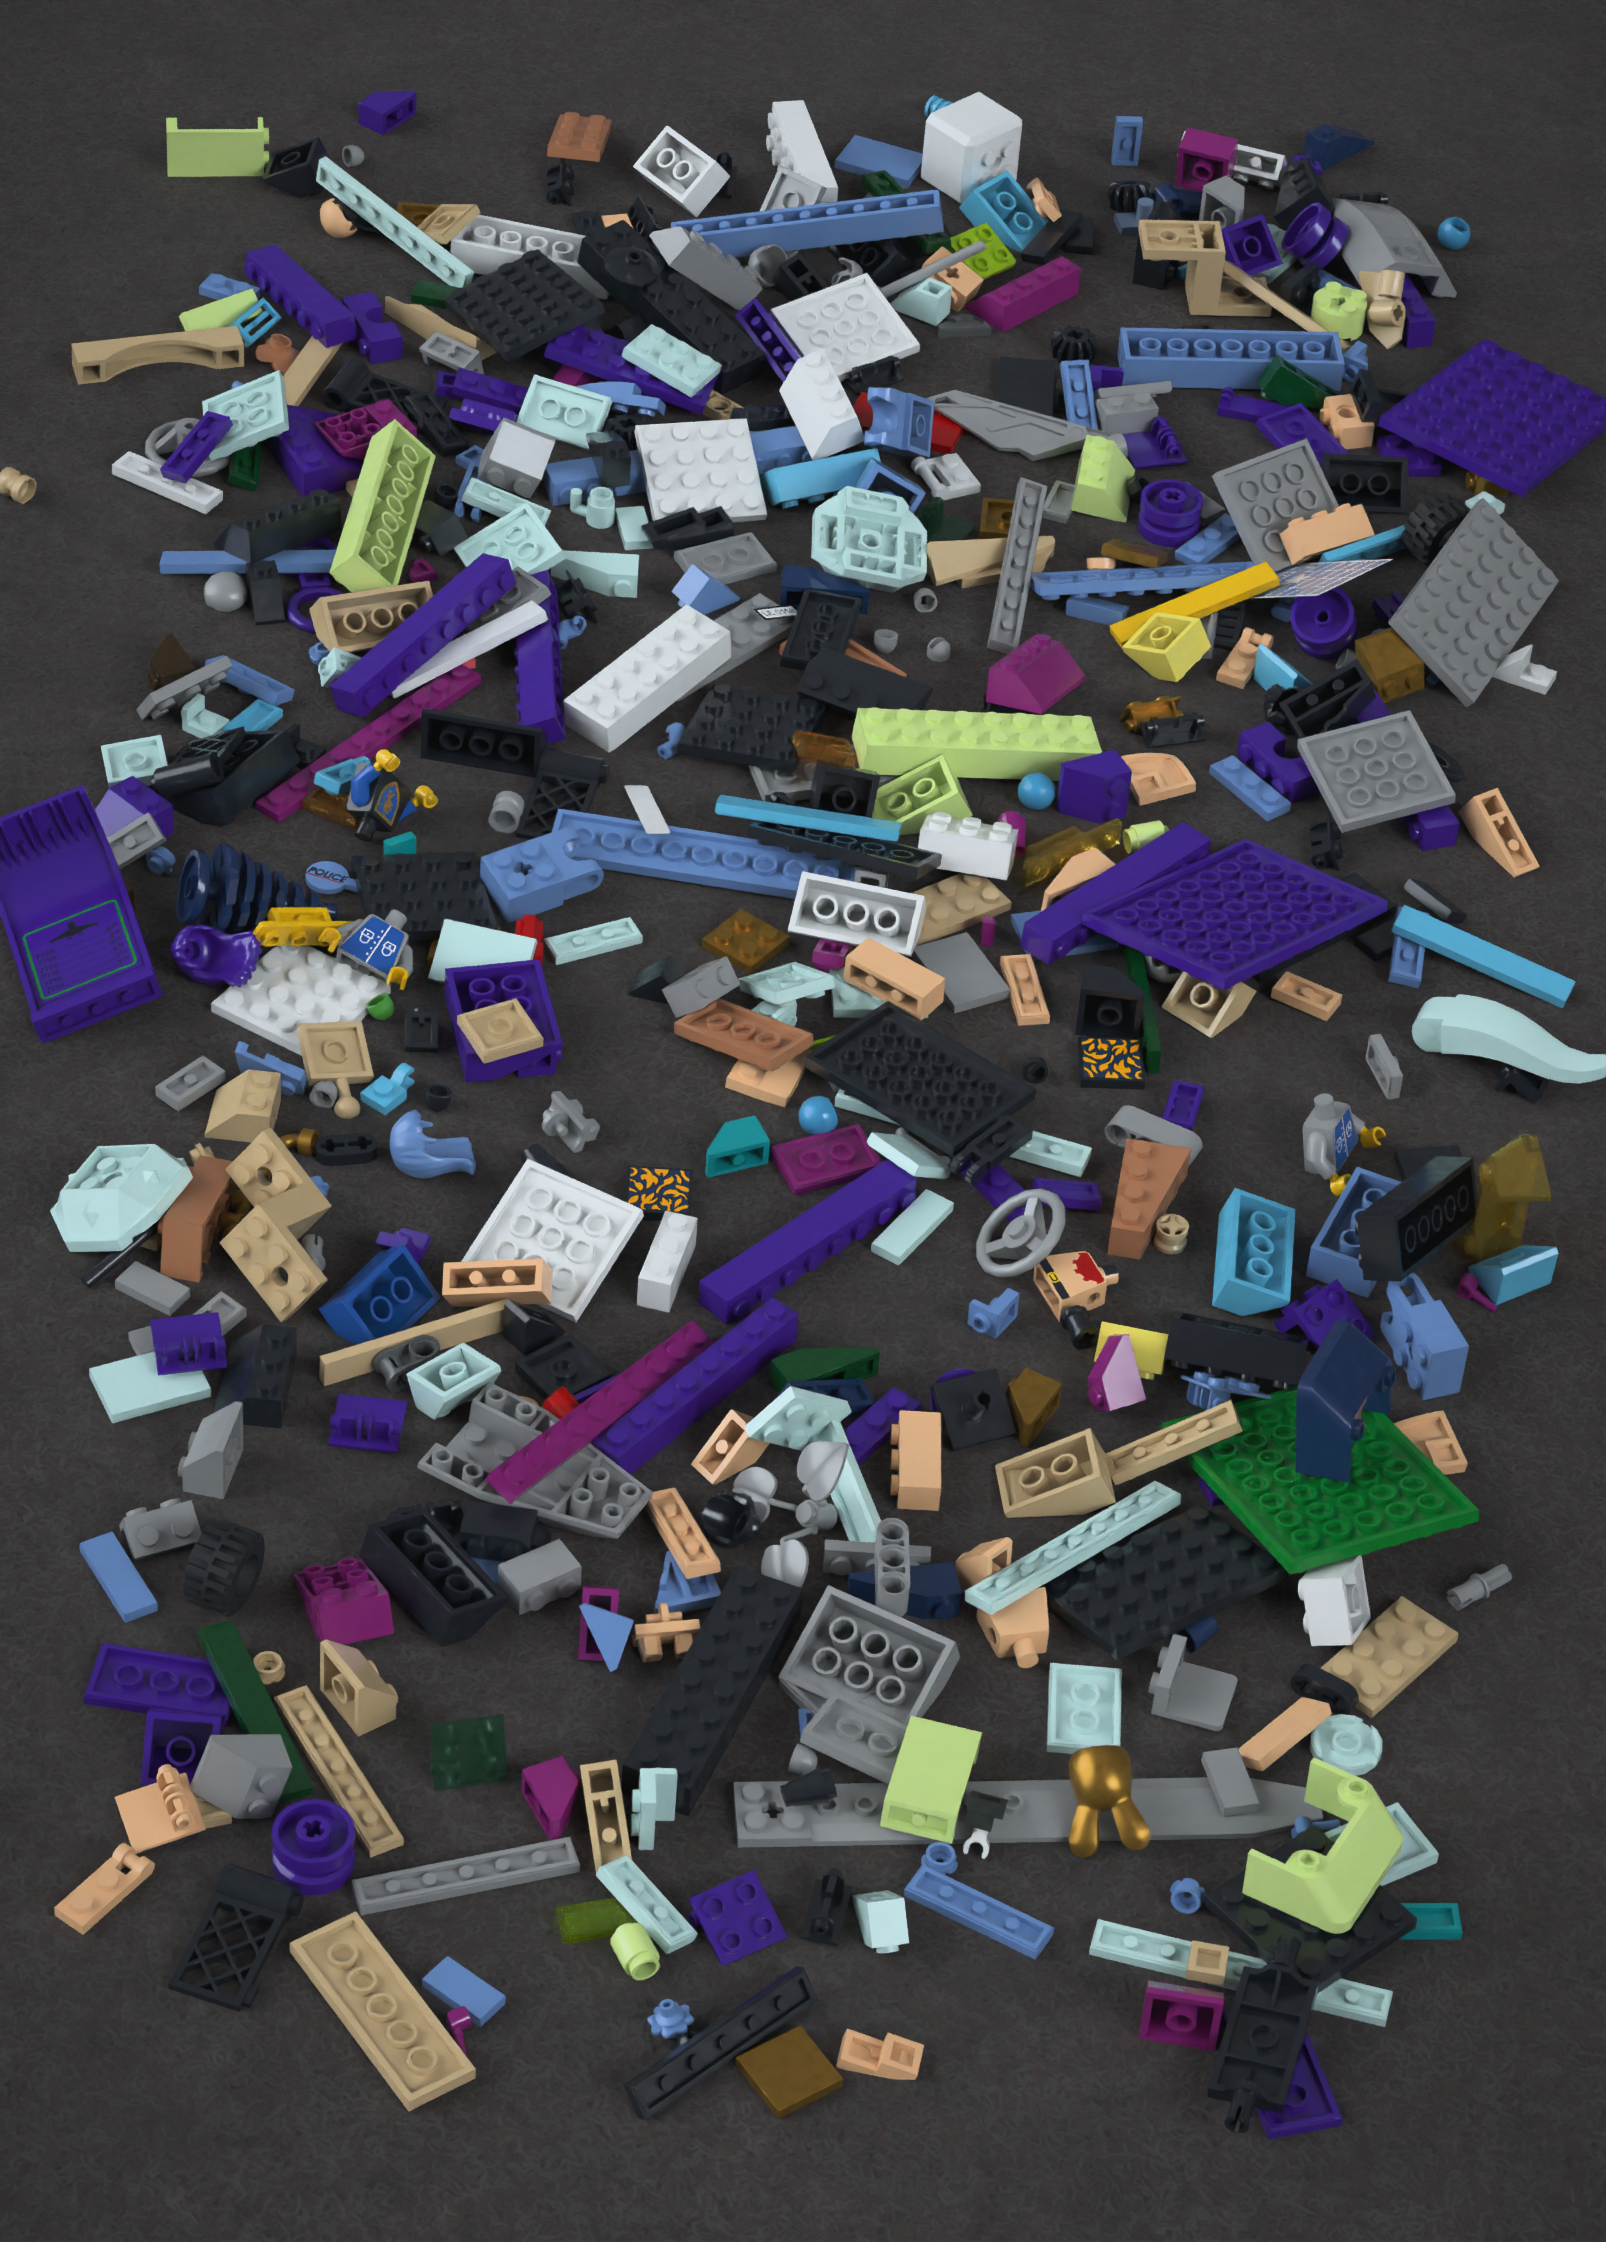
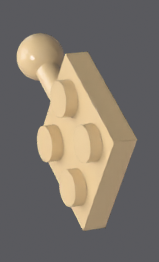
M362 1021L300 1023L296 1031L308 1086L315 1085L319 1081L332 1082L338 1090V1100L334 1106L335 1114L344 1119L358 1116L360 1104L357 1099L351 1096L349 1084L371 1083L374 1077Z

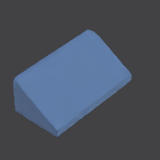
M1089 596L1086 598L1069 597L1066 603L1065 615L1112 625L1126 619L1129 606Z

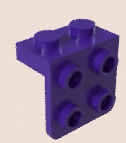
M1338 1279L1323 1288L1319 1283L1302 1294L1306 1299L1300 1304L1298 1299L1284 1307L1281 1310L1284 1316L1274 1323L1278 1331L1284 1333L1299 1324L1316 1350H1318L1336 1320L1351 1322L1368 1339L1374 1334L1372 1327Z

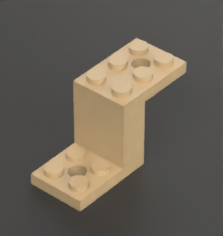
M1139 220L1138 232L1143 259H1150L1152 261H1187L1185 290L1190 315L1271 316V305L1229 276H1222L1226 251L1220 221ZM1253 277L1267 287L1266 277Z
M268 1128L262 1131L225 1169L254 1208L220 1244L280 1322H283L290 1318L328 1281L297 1240L332 1205L273 1129ZM264 1167L271 1171L272 1182L265 1178ZM280 1267L287 1271L288 1283L280 1277Z

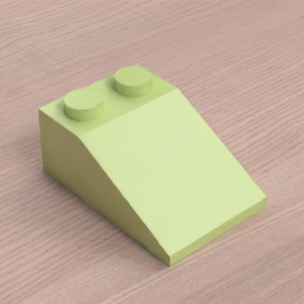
M942 754L878 788L872 818L901 822L900 835L920 833L927 815H933L934 812L948 813L951 815V818L963 820L964 817H971L973 814L955 773Z

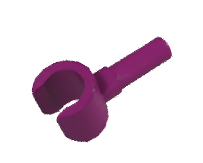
M1464 1274L1456 1289L1457 1295L1466 1300L1472 1298L1492 1313L1495 1312L1498 1306L1476 1290L1479 1285L1478 1279L1472 1274Z
M461 2006L448 2012L446 2028L467 2057L462 2030L471 2028V2018L467 2008Z

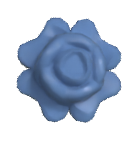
M671 1999L662 2000L659 2007L653 2010L654 2014L647 2018L648 2024L652 2026V2034L656 2036L661 2035L666 2039L678 2038L680 2034L686 2033L688 2030L687 2026L694 2022L693 2016L689 2014V2006H679L677 2002Z

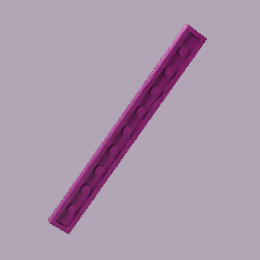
M461 664L438 676L256 801V811L280 823L325 792V788L314 784L317 771L362 756L371 760L378 751L387 749L420 726L423 708L436 711L443 710L481 683V675Z
M691 1320L491 1471L485 1480L509 1504H512L584 1449L596 1437L715 1342Z

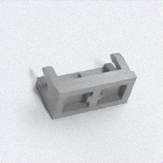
M437 331L419 348L423 361L427 365H431V359L457 371L460 367L484 374L480 351Z

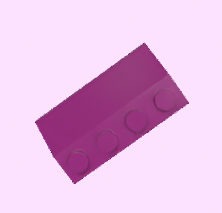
M1061 256L965 304L964 309L1003 333L1077 295L1081 268Z
M1036 634L989 668L986 702L1042 714L1083 683L1085 675L1060 641L1051 640L1049 635Z

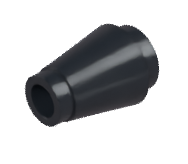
M818 1767L780 1786L785 1807L829 1803V1799L837 1797L834 1779L829 1768L821 1770Z

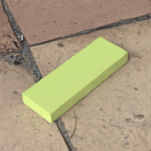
M252 288L183 312L179 315L185 331L229 327L236 319L256 304L258 299ZM262 307L259 308L244 322L257 318L260 314H262Z

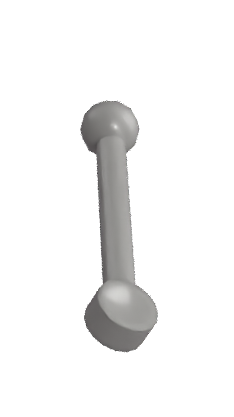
M901 1127L896 1130L895 1135H903L908 1137L913 1142L921 1146L923 1149H925L926 1151L934 1155L936 1158L944 1162L946 1165L950 1166L949 1157L939 1156L938 1154L924 1146L922 1143L908 1135V1131L905 1128Z

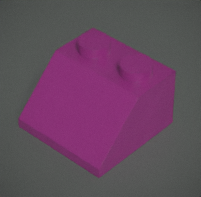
M1188 127L1178 147L1176 186L1203 192V185L1226 175L1232 179L1237 159L1238 139Z
M1148 1980L1139 2039L1215 2051L1224 2004V1993L1210 1991L1205 1988H1192L1173 1985L1168 1982Z

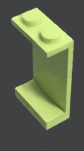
M258 117V129H177V118H166L168 177L264 176V167H267L269 162V151H264V144H269V128L263 127V117Z
M911 1716L884 1798L880 1827L952 1844L959 1810L973 1763L976 1764L982 1732Z

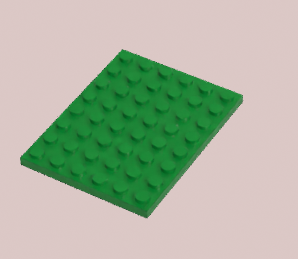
M1298 1386L1268 1394L1271 1395L1270 1399L1255 1397L1233 1403L1243 1431L1183 1457L1290 1575L1303 1573L1323 1565L1334 1564L1355 1556L1366 1555L1390 1546H1398L1401 1543L1418 1538L1430 1537L1439 1532L1461 1528L1464 1525L1479 1521V1509L1384 1413L1361 1410V1420L1365 1421V1431L1362 1440L1356 1441L1352 1448L1351 1480L1349 1483L1295 1472L1296 1398ZM1199 1413L1161 1423V1430Z

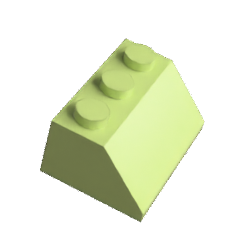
M1086 435L1079 460L1071 509L1072 511L1113 521L1126 522L1130 503L1126 484L1127 480L1134 476L1135 469L1114 441L1102 436Z

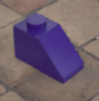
M414 91L374 92L359 102V124L381 135L386 134L416 114L417 93Z

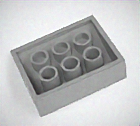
M828 1585L778 1678L779 1680L783 1679L792 1683L799 1689L825 1701L828 1700L834 1691H838L841 1688L840 1681L834 1678L836 1676H839L845 1684L844 1690L840 1694L851 1699H855L868 1692L874 1686L876 1693L861 1700L859 1703L908 1726L910 1717L922 1718L944 1689L960 1659V1654L955 1641ZM841 1656L850 1663L848 1667L843 1664ZM796 1673V1674H798V1676H797V1677H794V1676H792V1675H790V1674ZM860 1673L867 1681L863 1684L854 1674ZM816 1682L819 1683L820 1688L816 1687Z

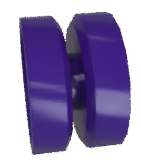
M1316 202L1306 207L1290 224L1284 234L1281 247L1293 258L1299 257V263L1303 266L1312 262L1318 264L1320 270L1340 251L1348 236L1349 227L1336 216L1331 218V212L1322 204Z
M1162 479L1151 482L1144 487L1141 493V511L1138 515L1137 523L1138 532L1144 539L1153 544L1163 547H1181L1200 531V516L1203 510L1202 494L1196 487L1179 480Z
M1335 587L1318 596H1301L1296 598L1291 607L1290 620L1297 644L1305 654L1316 659L1331 660L1339 657L1346 648H1352L1357 639L1358 623L1351 599L1343 590Z
M301 1800L287 1806L276 1817L272 1827L273 1872L277 1879L299 1885L300 1894L308 1896L328 1894L341 1888L350 1879L355 1867L354 1822L345 1809L325 1800Z

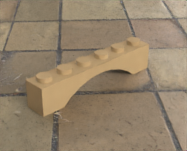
M238 326L71 344L72 366L78 385L106 382L128 369L153 363L183 362L204 365L214 369L244 366V343Z

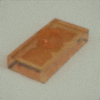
M795 730L791 738L799 757L846 766H853L857 759L848 739Z
M317 785L303 799L304 809L355 830L359 822L347 812L346 808L349 795L344 793L341 795H331L324 790L325 788Z

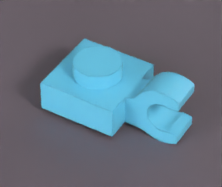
M404 1062L395 1069L390 1080L383 1075L380 1076L360 1093L361 1101L383 1115L388 1114L407 1099L406 1089L415 1083V1080L408 1077L414 1072V1068Z

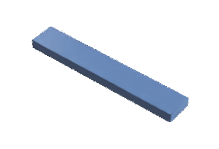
M284 550L263 560H275L278 573H329L336 550ZM163 551L159 567L160 574H217L222 571L246 574V563L248 562L225 551Z

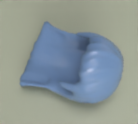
M417 1110L407 1112L394 1124L390 1133V1153L394 1164L403 1173L415 1178H431L457 1171L466 1172L471 1175L475 1173L476 1162L474 1160L472 1144L468 1137L436 1139L426 1136L422 1132L423 1128L432 1127L433 1123L421 1120L422 1116Z

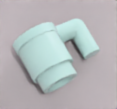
M606 487L592 489L586 506L582 504V490L573 488L570 493V510L575 514L586 517V522L591 527L597 529L609 528L615 522V499L613 492Z

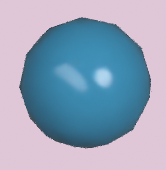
M1446 218L1439 225L1437 231L1438 241L1446 249L1452 251L1462 249L1469 242L1471 236L1470 227L1461 218Z
M1044 773L1027 774L1019 783L1018 797L1022 805L1028 809L1042 810L1047 808L1054 800L1056 787L1052 779Z
M810 1097L802 1103L798 1111L799 1123L802 1129L810 1135L828 1133L835 1130L838 1124L835 1109L827 1097Z

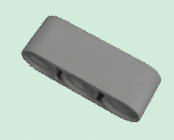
M1130 1105L1121 1107L1104 1130L1105 1136L1110 1143H1118L1117 1146L1124 1149L1127 1138L1191 1148L1189 1166L1203 1148L1200 1137L1191 1130Z
M886 1518L878 1524L874 1550L875 1606L902 1617L907 1612L910 1592L909 1529L907 1524L900 1519Z

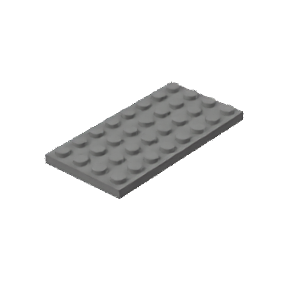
M1482 498L1474 504L1388 623L1461 703L1468 707L1476 701L1505 656L1509 654L1559 580L1535 555L1534 551L1522 541L1515 530L1501 518L1495 508Z

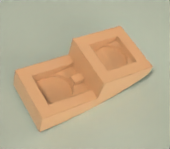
M847 2028L842 2037L836 2067L889 2079L915 2080L918 2076L924 2045L891 2033H887L884 2041Z

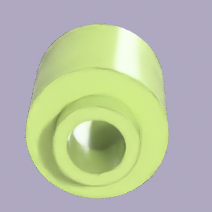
M1160 820L1131 825L1129 829L1123 831L1125 850L1128 854L1138 851L1169 831L1166 825L1163 826Z
M625 1923L619 1926L613 1934L610 1944L624 1971L635 1980L650 1978L660 1967V1956L645 1927L640 1923Z

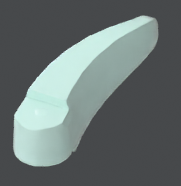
M1459 994L1456 997H1433L1424 1003L1412 1026L1414 1042L1426 1052L1481 1056L1564 1083L1579 1084L1606 1077V1054H1588L1570 1048L1519 1011L1489 999Z

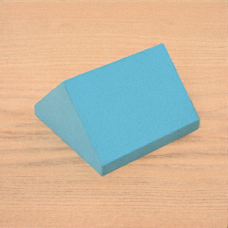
M1261 643L1257 650L1253 680L1267 691L1272 685L1279 684L1286 689L1298 686L1303 690L1312 685L1291 664Z
M1521 1245L1471 1265L1468 1269L1470 1274L1478 1279L1479 1285L1495 1305H1499L1550 1284L1559 1253L1557 1247Z

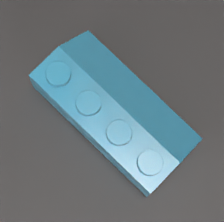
M878 448L773 468L759 476L762 492L772 507L781 505L783 510L799 506L798 501L808 500V504L825 501L824 496L832 494L836 496L846 486L855 487L872 457L881 462Z
M1234 1188L1219 1213L1212 1306L1240 1316H1247L1285 1307L1289 1304L1296 1209Z

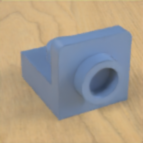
M1357 341L1343 354L1345 363L1343 379L1353 383L1359 369L1368 370L1367 344Z
M1007 1288L999 1298L995 1297L989 1306L973 1299L969 1303L967 1324L977 1332L985 1333L996 1339L1017 1317L1019 1293Z

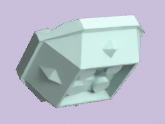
M846 486L836 496L815 508L812 516L811 558L819 562L823 570L829 574L869 589L893 593L906 585L924 580L927 573V531L919 519L909 511L910 507L903 497Z
M156 1144L97 1146L77 1172L69 1175V1181L60 1191L58 1202L50 1212L70 1252L123 1251L133 1242L134 1236L149 1229L163 1216L192 1180L193 1176L184 1158H176Z

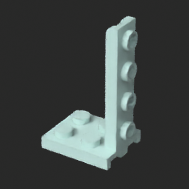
M790 1386L744 1427L749 1438L803 1451L807 1445L816 1441L844 1442L849 1444L840 1422L852 1411L846 1400ZM849 1444L843 1471L835 1489L830 1495L849 1541L875 1543L877 1526L881 1519Z

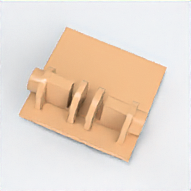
M162 1765L158 1769L156 1783L115 1797L131 1847L135 1849V1854L206 1830L186 1772L179 1775L178 1770L171 1765Z

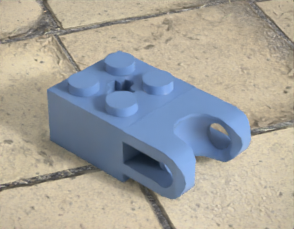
M869 387L867 402L873 410V421L871 428L867 431L865 430L864 445L878 448L880 451L899 457L930 458L934 401L893 388Z
M563 828L481 857L480 879L484 882L487 894L507 923L519 920L524 915H536L563 905L564 900L592 891L600 886L604 872L595 860L576 861L571 859L579 852L581 838L574 828Z
M1411 1273L1401 1282L1388 1281L1387 1296L1390 1300L1392 1311L1383 1312L1380 1328L1393 1350L1396 1364L1402 1366L1407 1373L1410 1387L1413 1390H1417L1422 1400L1460 1392L1469 1345L1441 1300H1433L1425 1285L1415 1273ZM1400 1286L1410 1288L1413 1292L1412 1295L1406 1297Z

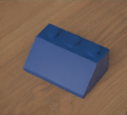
M400 1244L379 1252L322 1305L319 1311L336 1335L357 1345L409 1329L441 1297L405 1245Z

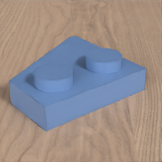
M667 1551L654 1614H658V1604L665 1602L668 1605L669 1612L685 1613L713 1607L721 1594L714 1575L709 1574L686 1579L671 1552Z

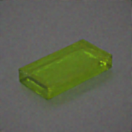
M616 1898L555 1907V1917L563 1945L612 1937L619 1926L625 1923H637Z

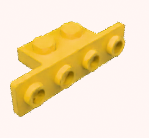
M271 907L266 915L268 921L259 922L253 934L261 943L260 946L299 947L302 945H320L325 947L330 944L318 942L325 928L332 927L337 929L353 921H332L327 907Z

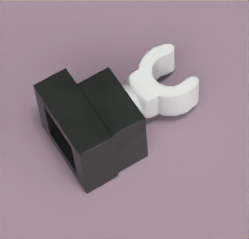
M972 1790L964 1825L974 1829L972 1835L964 1843V1854L968 1853L970 1844L979 1842L983 1846L982 1858L985 1859L990 1850V1844L987 1839L988 1831L991 1832L995 1818L1003 1820L1008 1802L1007 1799Z

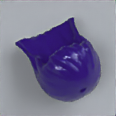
M201 924L186 926L177 934L171 946L172 958L177 964L178 969L192 981L204 985H219L225 982L232 987L246 985L248 980L252 979V972L257 969L255 962L259 960L258 955L262 953L261 943L252 931L232 935Z

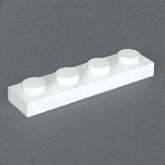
M130 451L112 464L113 475L204 514H207L223 501V491L193 478H190L186 484L163 478L160 471L163 465Z

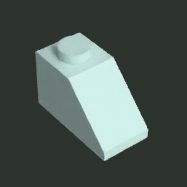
M888 1890L852 1895V1902L865 1945L876 1948V1953H890L899 1951L898 1945L909 1943L903 1897Z

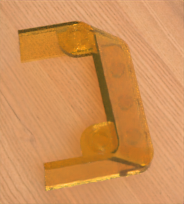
M1521 1134L1488 1156L1485 1164H1480L1479 1178L1481 1186L1471 1235L1465 1238L1466 1255H1471L1473 1265L1521 1246L1529 1202L1551 1201L1552 1196L1536 1134ZM1478 1285L1479 1291H1484V1290L1481 1288V1286Z

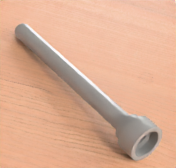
M978 241L882 288L878 286V289L887 298L984 251L986 244L984 241Z

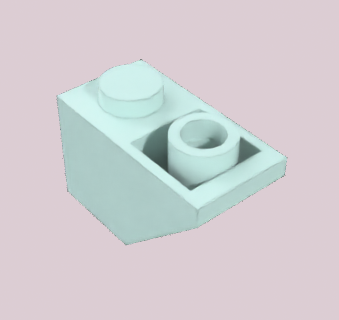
M928 277L904 290L890 305L898 312L937 326L950 314L952 286Z

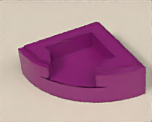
M423 557L412 563L408 573L409 584L437 580L436 570Z
M985 915L983 917L980 945L993 946L996 919Z

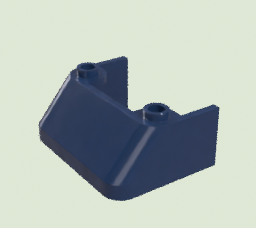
M1335 1321L1302 1374L1296 1398L1295 1472L1348 1483L1351 1480L1352 1448L1356 1441L1362 1440L1365 1431V1421L1361 1420V1410L1390 1414L1391 1391L1397 1374L1396 1367H1392L1391 1359L1351 1322Z

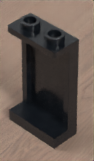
M1359 369L1349 390L1361 422H1373L1375 426H1378L1380 417L1410 395L1376 387L1371 372L1364 369Z

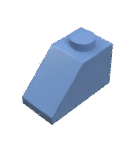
M693 563L671 591L680 599L677 603L679 606L684 607L687 604L703 615L741 599L723 582Z

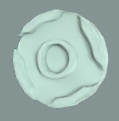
M1338 1714L1328 1717L1312 1731L1310 1751L1314 1758L1357 1776L1365 1774L1376 1767L1381 1759L1382 1738L1378 1730L1372 1725L1369 1727L1364 1724L1363 1719L1354 1715Z

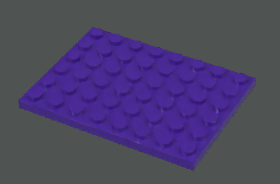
M1483 339L1380 417L1378 426L1523 497L1606 431V398L1594 393L1588 387L1569 381L1566 376L1557 375L1547 370L1541 364L1532 363L1522 358L1520 354L1500 347L1494 341Z
M1243 839L1082 913V925L1093 929L1097 934L1106 935L1117 940L1121 945L1139 950L1143 955L1152 956L1163 961L1167 966L1176 967L1187 972L1191 977L1209 982L1215 988L1225 990L1287 959H1291L1299 953L1312 949L1326 940L1351 930L1357 925L1372 920L1374 917L1387 911L1388 900L1250 840Z

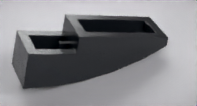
M722 506L700 514L694 507L641 526L643 533L652 546L664 549L682 550L734 536L733 522Z

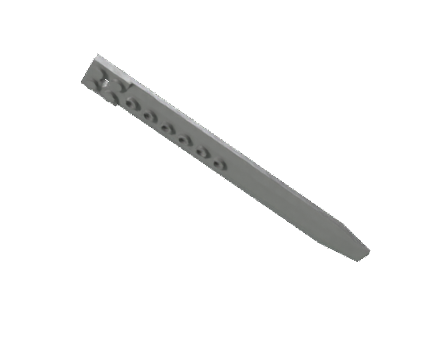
M1208 1777L1132 1779L1131 1800L1148 1825L1150 1840L1255 1838L1291 1830L1295 1827L1294 1822L1299 1816H1307L1311 1822L1323 1821L1322 1809L1304 1802L1306 1787L1250 1778L1260 1802L1258 1811L1223 1816ZM1070 1780L968 1781L959 1810L952 1844L965 1843L966 1839L973 1833V1827L964 1825L972 1790L1008 1800L1003 1820L995 1818L991 1832L988 1831L987 1839L989 1843L1069 1842L1072 1822L1078 1807ZM790 1781L733 1782L738 1848L907 1845L942 1842L880 1827L884 1798L889 1786L886 1783L835 1784L837 1797L829 1799V1803L785 1807L780 1786ZM773 1809L780 1813L777 1814V1818L773 1819L770 1818L768 1813L763 1812ZM1112 1810L1100 1813L1099 1841H1122Z

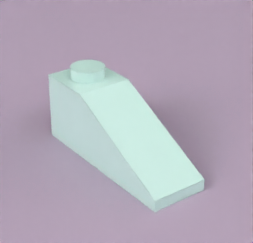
M562 550L566 559L551 568V576L566 581L569 578L565 571L568 570L574 580L580 578L585 588L600 594L613 597L637 598L639 555Z

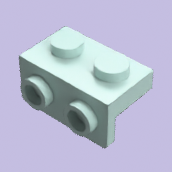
M640 1768L639 1789L632 1790V1812H637V1814H631V1836H638L639 1850L654 1849L655 1821H674L678 1777L677 1769Z

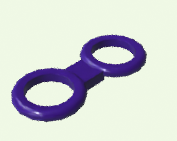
M322 537L296 548L315 547L322 550H337L338 546L328 538ZM283 573L287 577L298 579L300 591L293 594L286 603L285 614L287 618L298 629L316 634L312 619L301 615L298 611L299 607L308 601L316 600L320 597L345 593L331 588L330 573Z

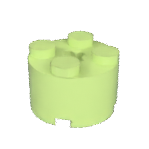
M1328 282L1324 288L1319 289L1314 294L1310 318L1330 332H1338L1339 338L1342 340L1351 338L1350 341L1355 340L1363 333L1367 310V294L1363 290H1354L1342 286L1338 282Z

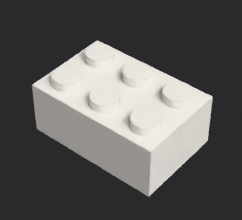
M669 126L663 129L633 166L649 183L695 217H698L730 178V175L715 160Z
M934 812L933 815H927L920 829L918 848L942 854L941 865L937 869L1007 880L1014 863L1018 829H1012V825L1008 823L995 822L993 825L981 823V820L978 818L964 817L963 820L951 818V815L948 813Z

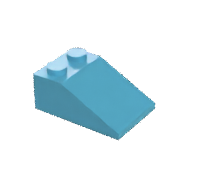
M1008 170L974 189L959 207L974 227L987 222L1003 244L1019 253L1026 248L1048 222L1047 218L1044 219L1037 212L1034 202Z

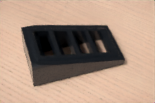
M1246 600L1218 611L1213 648L1233 650L1240 639L1246 618Z

